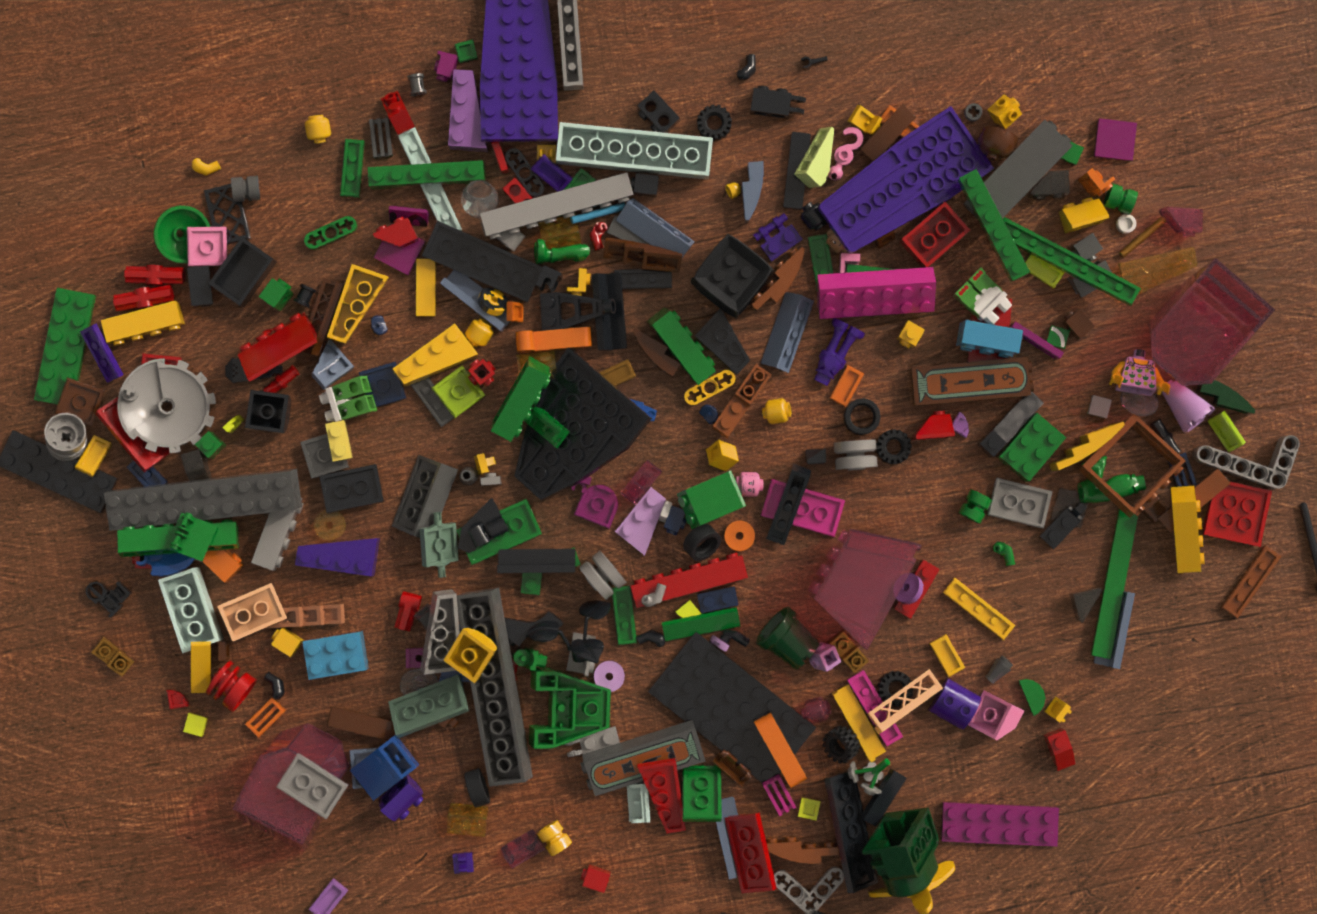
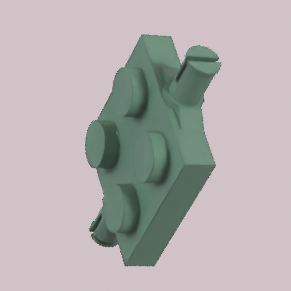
M434 512V524L430 527L420 528L422 566H437L438 577L443 578L446 577L445 566L450 562L459 561L456 523L444 524L442 523V512Z

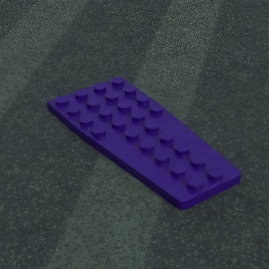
M486 0L480 77L481 142L558 141L557 78L548 0Z
M950 106L903 137L818 206V210L846 251L853 253L962 191L957 181L960 177L977 169L982 178L991 172L994 167L985 154L981 152L976 141Z

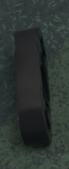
M516 148L509 149L505 155L508 165L531 197H541L544 194L543 183L536 173L531 170L530 164L521 151ZM512 153H513L514 155L519 154V156L517 157V159H518V161L520 162L521 165L518 166V168H517L516 170H515V168H514V167H517V164L515 163V161H514V160H512V161L509 160V159H511L510 154H512ZM528 168L530 176L528 178L520 177L519 172L521 169ZM532 180L536 186H541L539 188L540 192H531L533 189L531 184L528 183L526 185L525 183Z

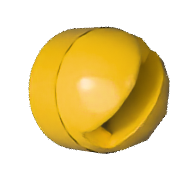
M734 182L725 185L730 199L738 197L741 193V186L738 183Z

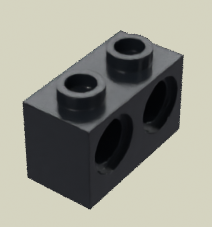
M654 90L637 105V114L643 121L648 120L651 123L650 128L653 132L668 133L680 122V117ZM648 104H654L656 109L653 112H648L645 107ZM667 118L669 120L668 125L661 126L658 123L659 119Z

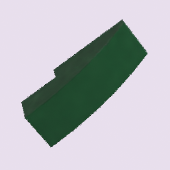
M1205 376L1199 378L1196 393L1214 397L1212 405L1248 415L1255 413V409L1250 403L1230 387Z

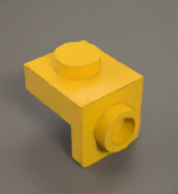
M857 105L848 122L864 134L873 135L880 128L882 118L873 115L863 106Z
M579 268L578 288L567 287V293L578 296L587 293V285L591 283V274H587V269Z

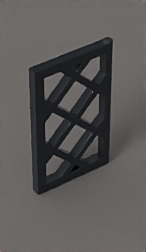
M231 184L204 190L213 227H223L228 216L237 221L232 231L226 228V232L230 233L227 238V244L237 242L241 237L251 239L243 203L233 202L232 198L225 195L228 189L232 188ZM214 192L220 194L215 205L211 203L209 195ZM223 197L233 202L227 212L218 207ZM235 205H238L240 208L241 216L239 219L230 214ZM216 209L225 214L220 224L215 220L214 212ZM240 223L244 225L246 235L238 236L235 234Z

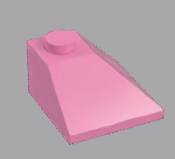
M984 690L981 695L980 704L968 725L995 740H999L1016 728L1024 710Z

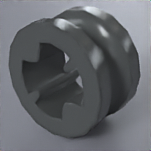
M976 103L969 104L964 111L965 118L971 122L979 120L982 116L981 106ZM972 108H975V111L978 112V114H976L975 117H972V114L968 113V110L971 111Z

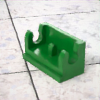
M539 407L533 408L526 422L555 448L561 445L570 432L549 413Z

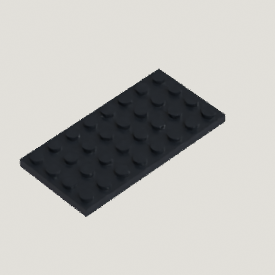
M697 632L688 640L648 691L685 722L693 720L696 731L720 750L730 751L729 753L738 760L737 763H742L762 783L780 774L781 770L754 721L771 712L794 755L816 729L812 723Z

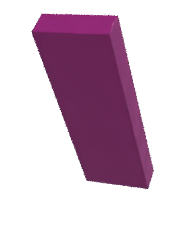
M1016 321L1011 324L1010 328L1023 330L1022 339L1053 359L1058 360L1064 354V352Z

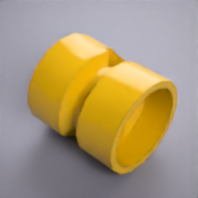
M558 820L551 822L537 833L542 843L547 844L546 849L551 857L572 843L567 833H562L563 827Z

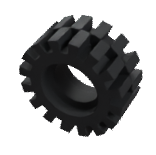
M712 104L709 107L706 106L704 110H701L697 119V128L701 136L711 137L713 141L725 138L731 128L732 119L730 113L726 111L725 107L722 108L721 105L714 106ZM718 116L722 121L721 127L717 130L710 129L707 125L709 117Z
M888 430L878 438L876 452H878L879 458L889 464L901 463L911 453V440L901 430ZM892 439L898 440L901 444V450L898 454H890L887 451V443Z
M890 671V673L884 674L883 678L881 677L880 683H878V693L881 699L886 701L892 696L888 690L892 682L898 681L904 688L912 682L910 678L900 671ZM909 688L907 690L906 698L910 699L913 696L914 689ZM892 700L891 706H902V700Z
M842 725L833 728L825 734L822 740L824 741L823 747H826L824 752H828V757H833L832 761L834 762L838 760L839 764L842 762L844 764L858 754V749L860 748V745H857L859 739H855L857 735L855 733L852 735L851 732L853 730H847L846 726L842 727ZM837 739L843 743L845 749L840 747Z

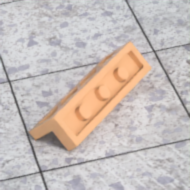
M930 669L868 713L876 725L874 729L878 734L885 731L943 689ZM926 676L934 684L929 689L921 687L922 679ZM909 688L917 689V697L915 699L906 698ZM892 700H902L901 709H891ZM879 710L887 711L886 720L880 723L874 713Z

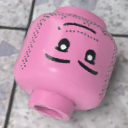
M741 472L739 476H736V483L742 497H757L759 491H763V479H760L758 473Z

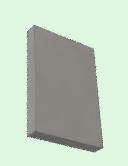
M996 478L991 495L993 501L987 515L1044 529L1053 491Z
M298 753L276 788L327 819L345 792L348 784Z

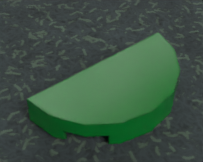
M1018 680L1031 713L1035 716L1044 707L1046 699L1044 690L1040 684L1033 680Z

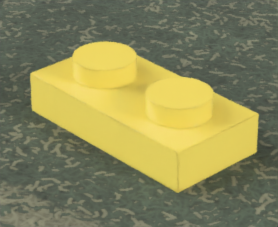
M345 420L325 424L332 461L336 462L353 458Z

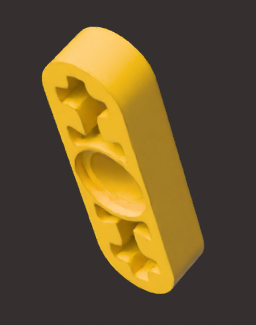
M724 370L703 381L701 384L693 386L685 392L684 399L686 403L692 406L697 405L731 387L735 382V375L730 370ZM723 374L731 375L730 384L723 382L720 384L723 388L719 389L718 383L714 379L718 378V381L724 378ZM711 382L715 385L713 393H707L704 390L706 383ZM701 386V391L706 397L702 398V395L696 397V402L693 400L689 401V393L693 392L695 394L699 392L697 388Z

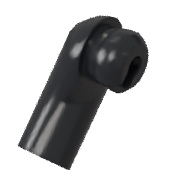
M746 55V66L742 70H738L736 74L739 80H748L755 74L756 55Z
M649 630L636 636L640 645L648 641L655 643L657 647L665 645L663 634L654 630Z
M724 630L720 636V639L725 643H729L730 639H733L744 647L750 642L748 637L738 631Z
M268 672L263 680L272 685V697L275 700H279L285 693L284 682L271 672Z

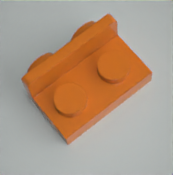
M1093 168L1078 179L1091 197L1096 194L1101 196L1113 186L1111 182L1115 180L1114 177H1111L1104 183L1100 172Z

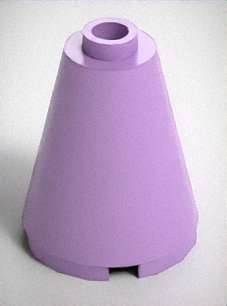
M1178 380L1167 382L1170 384L1169 395L1162 392L1184 434L1203 422L1206 414L1210 415L1215 410L1211 404Z

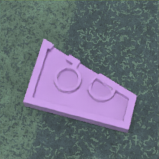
M650 487L615 531L643 555L646 554L666 498Z

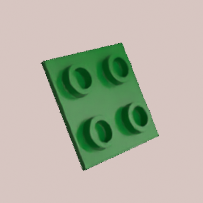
M181 513L166 549L203 562L218 526L192 517L193 515L190 513Z

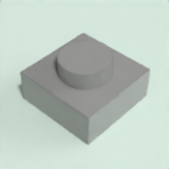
M487 473L484 478H480L481 486L502 484L501 476H496V473Z

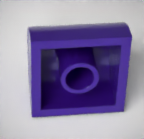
M946 678L942 685L943 689L937 693L928 711L963 730L973 718L980 704L981 697L951 679Z
M408 774L379 798L380 811L392 821H396L398 818L403 820L409 814L407 809L412 805L416 807L423 801V791Z

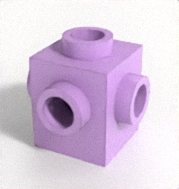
M823 642L819 643L817 650L809 659L810 664L815 669L826 672L841 663L835 646Z

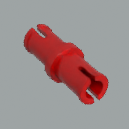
M291 365L281 375L275 376V380L263 388V391L277 393L282 388L285 389L288 387L287 384L300 375L299 371Z

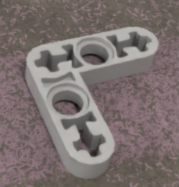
M837 866L830 867L810 891L804 888L785 870L779 869L775 871L774 878L776 887L805 913L813 914V910L817 911L843 882L844 873ZM839 871L838 875L840 878L838 880L835 878L831 882L834 885L833 887L824 881L826 878L830 881L832 878L831 872L836 873ZM784 874V879L787 883L790 880L793 881L786 890L783 889L786 887L783 882L777 883V875L782 876ZM820 885H825L828 887V892L825 895H820L817 892V888ZM796 886L801 889L799 896H791L790 890L792 887ZM812 893H815V895L817 896V898H819V899H821V900H820V902H818V900L816 899V900L813 902L814 908L809 907V908L807 909V908H806L807 905H806L805 902H806L807 900H808L809 902H811V901L814 899V896H812Z

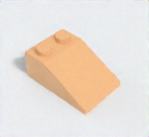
M272 583L217 606L232 641H236L287 618Z

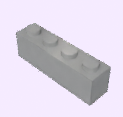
M302 503V507L296 510L269 513L251 563L272 571L276 570L277 567H281L284 557H281L283 550H287L289 546V534L295 530L297 524L295 518L297 513H301L304 503Z

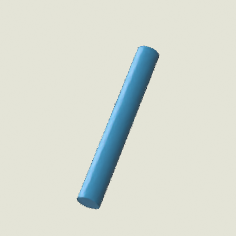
M625 203L570 217L571 223L576 224L620 212L625 207Z

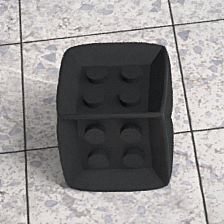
M726 234L704 260L690 283L713 304L737 319L764 286L768 277L773 274L774 269L740 240Z

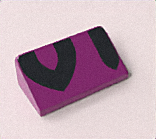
M389 206V220L393 223L394 220L400 217H404V219L408 217L412 225L426 227L428 226L429 212L426 209Z

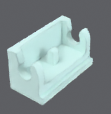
M639 782L627 786L629 822L649 823V794L645 783Z

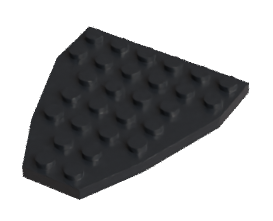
M567 348L549 372L551 374L550 382L546 389H541V397L537 405L534 406L544 409L570 432L561 445L555 448L536 430L527 425L514 475L535 496L543 501L582 482L628 450L652 419L571 348Z

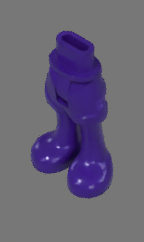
M833 318L831 321L834 327V334L826 350L820 352L818 369H816L817 374L814 380L828 386L831 379H834L833 376L844 368L846 364L844 359L852 343L857 339H863L865 336L864 332L850 326L839 351L835 352L842 335L849 326L847 323Z

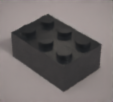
M241 237L208 284L239 306L245 308L277 261Z

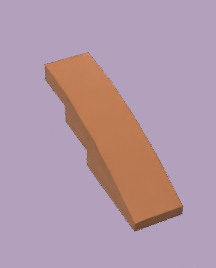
M344 604L286 607L283 610L287 618L266 628L345 623Z

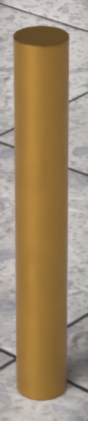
M1162 215L1119 252L1121 257L1125 258L1165 224L1167 219Z

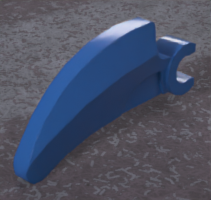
M179 553L144 556V560L141 562L136 561V564L138 566L151 565V575L163 577L185 570L195 559Z

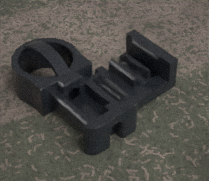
M117 581V587L110 591L102 582H91L86 587V595L95 604L100 603L110 613L108 617H114L117 614L116 612L123 608V604L119 605V603H123L132 594L121 581ZM99 584L103 590L102 595L92 585ZM90 590H91L98 598H94V597L90 594Z

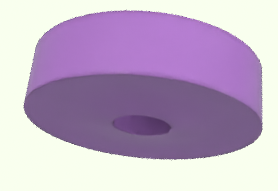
M913 573L901 575L893 587L894 597L903 604L916 602L923 592L922 580Z

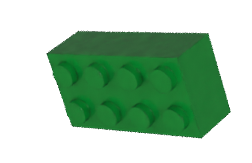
M530 356L528 357L492 421L491 432L510 442L514 437L518 438L522 431V422H527L532 413V405L536 406L541 397V389H546L550 382L549 366Z

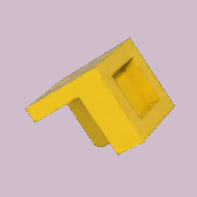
M719 439L706 449L709 465L723 471L729 470L739 462L736 447Z

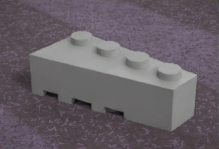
M452 589L434 591L432 594L420 667L424 675L457 671L443 661L460 634L457 594Z

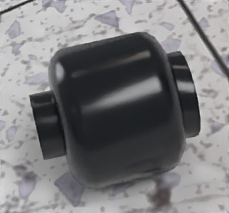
M809 202L802 207L803 212L800 214V218L809 230L814 229L817 231L827 224L818 210L820 203L812 204V202Z

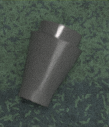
M464 467L459 473V479L462 484L470 486L476 483L478 473L473 467ZM466 472L470 473L469 479L464 478Z
M1001 655L999 658H996L985 677L994 684L1011 671L1013 664Z

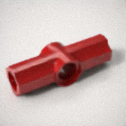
M147 265V267L126 266L124 278L125 282L130 284L145 283L146 285L163 286L164 284H184L186 273L183 267H164L162 265Z
M171 285L155 288L143 287L134 289L133 292L113 295V303L117 312L136 308L145 309L157 304L174 301V291Z

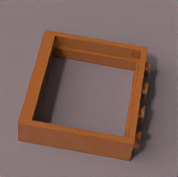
M1133 414L1113 438L1100 447L1079 469L1089 481L1129 518L1134 514L1138 516L1145 509L1143 504L1146 501L1151 503L1158 495L1156 491L1160 487L1164 489L1171 482L1169 480L1171 475L1177 476L1184 469L1181 465L1186 461L1136 414ZM1131 427L1173 465L1133 507L1091 469Z

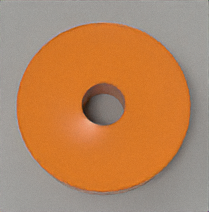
M738 520L727 526L724 539L731 549L744 551L754 543L755 532L749 523ZM738 532L743 533V538L740 540L736 538Z

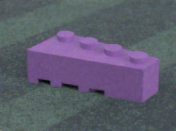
M454 69L448 146L450 150L488 152L487 143L481 142V111L475 75L471 70Z

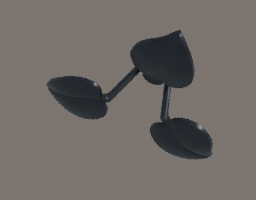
M592 600L580 606V615L586 616L583 640L576 639L571 645L563 632L559 630V623L555 621H541L533 625L525 636L535 641L548 642L554 640L559 634L565 642L568 651L572 652L574 662L589 661L598 664L604 650V643L593 638L586 640L588 620L590 618L599 620L605 617L611 609V604L606 601Z

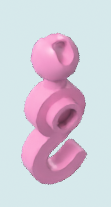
M848 127L843 131L844 136L854 134L857 141L854 144L841 146L835 151L834 161L836 164L830 167L828 173L829 178L833 181H838L842 178V167L850 164L853 159L852 151L862 145L863 134L858 128Z

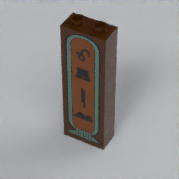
M1028 357L911 367L914 406L1031 396V392H1034L1033 380L1029 378V373H1032V363L1028 361Z

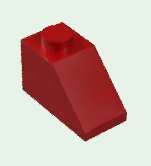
M1059 728L1043 735L1057 771L1076 764L1073 748L1066 730Z

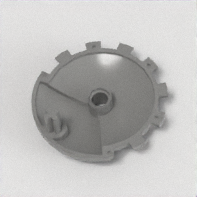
M165 359L148 361L133 370L120 389L117 408L121 425L132 440L138 436L141 440L147 443L145 449L156 452L157 447L169 448L171 454L181 452V445L191 441L194 446L202 438L198 434L206 425L211 428L214 417L209 416L210 404H216L214 393L208 394L203 385L208 381L201 372L196 376L187 370L189 364L184 361L178 360L177 366L165 364ZM168 402L173 408L171 411L166 412L162 410V404Z

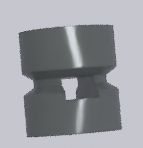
M258 175L247 176L246 179L231 177L233 202H244L246 198L249 201L260 200Z

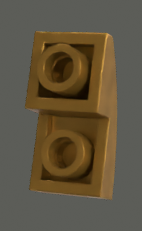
M843 630L828 641V644L835 646L838 655L854 673L869 662Z
M104 636L91 652L121 677L134 663L133 659Z

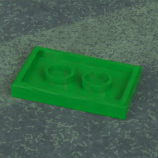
M692 765L683 768V822H722L721 770L717 766Z

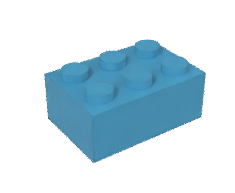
M965 320L959 325L956 346H960V350L972 352L975 349L980 350L979 353L985 355L998 353V357L1009 359L1020 352L1023 330Z
M363 631L303 641L308 680L369 669Z

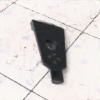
M232 358L225 366V376L232 383L248 381L240 360ZM276 366L254 380L271 378L274 373H283V366Z

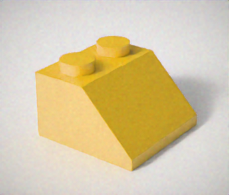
M1090 197L1081 200L1082 204L1075 205L1073 202L1064 205V209L1059 211L1065 234L1103 223L1109 219V214L1100 199L1093 200Z

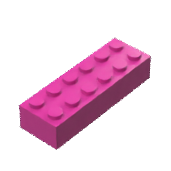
M933 267L817 275L819 319L934 312L936 279Z

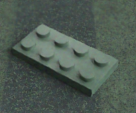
M459 675L388 701L395 735L398 738L469 711L462 680Z

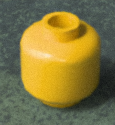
M323 115L309 116L308 120L305 121L306 136L309 140H314V143L326 142L325 138L331 136L329 119L323 117Z
M483 318L472 320L465 332L469 343L476 348L478 346H486L493 335L492 324Z
M783 398L768 400L765 407L762 408L763 418L767 419L772 425L787 422L792 415L790 403L786 402Z

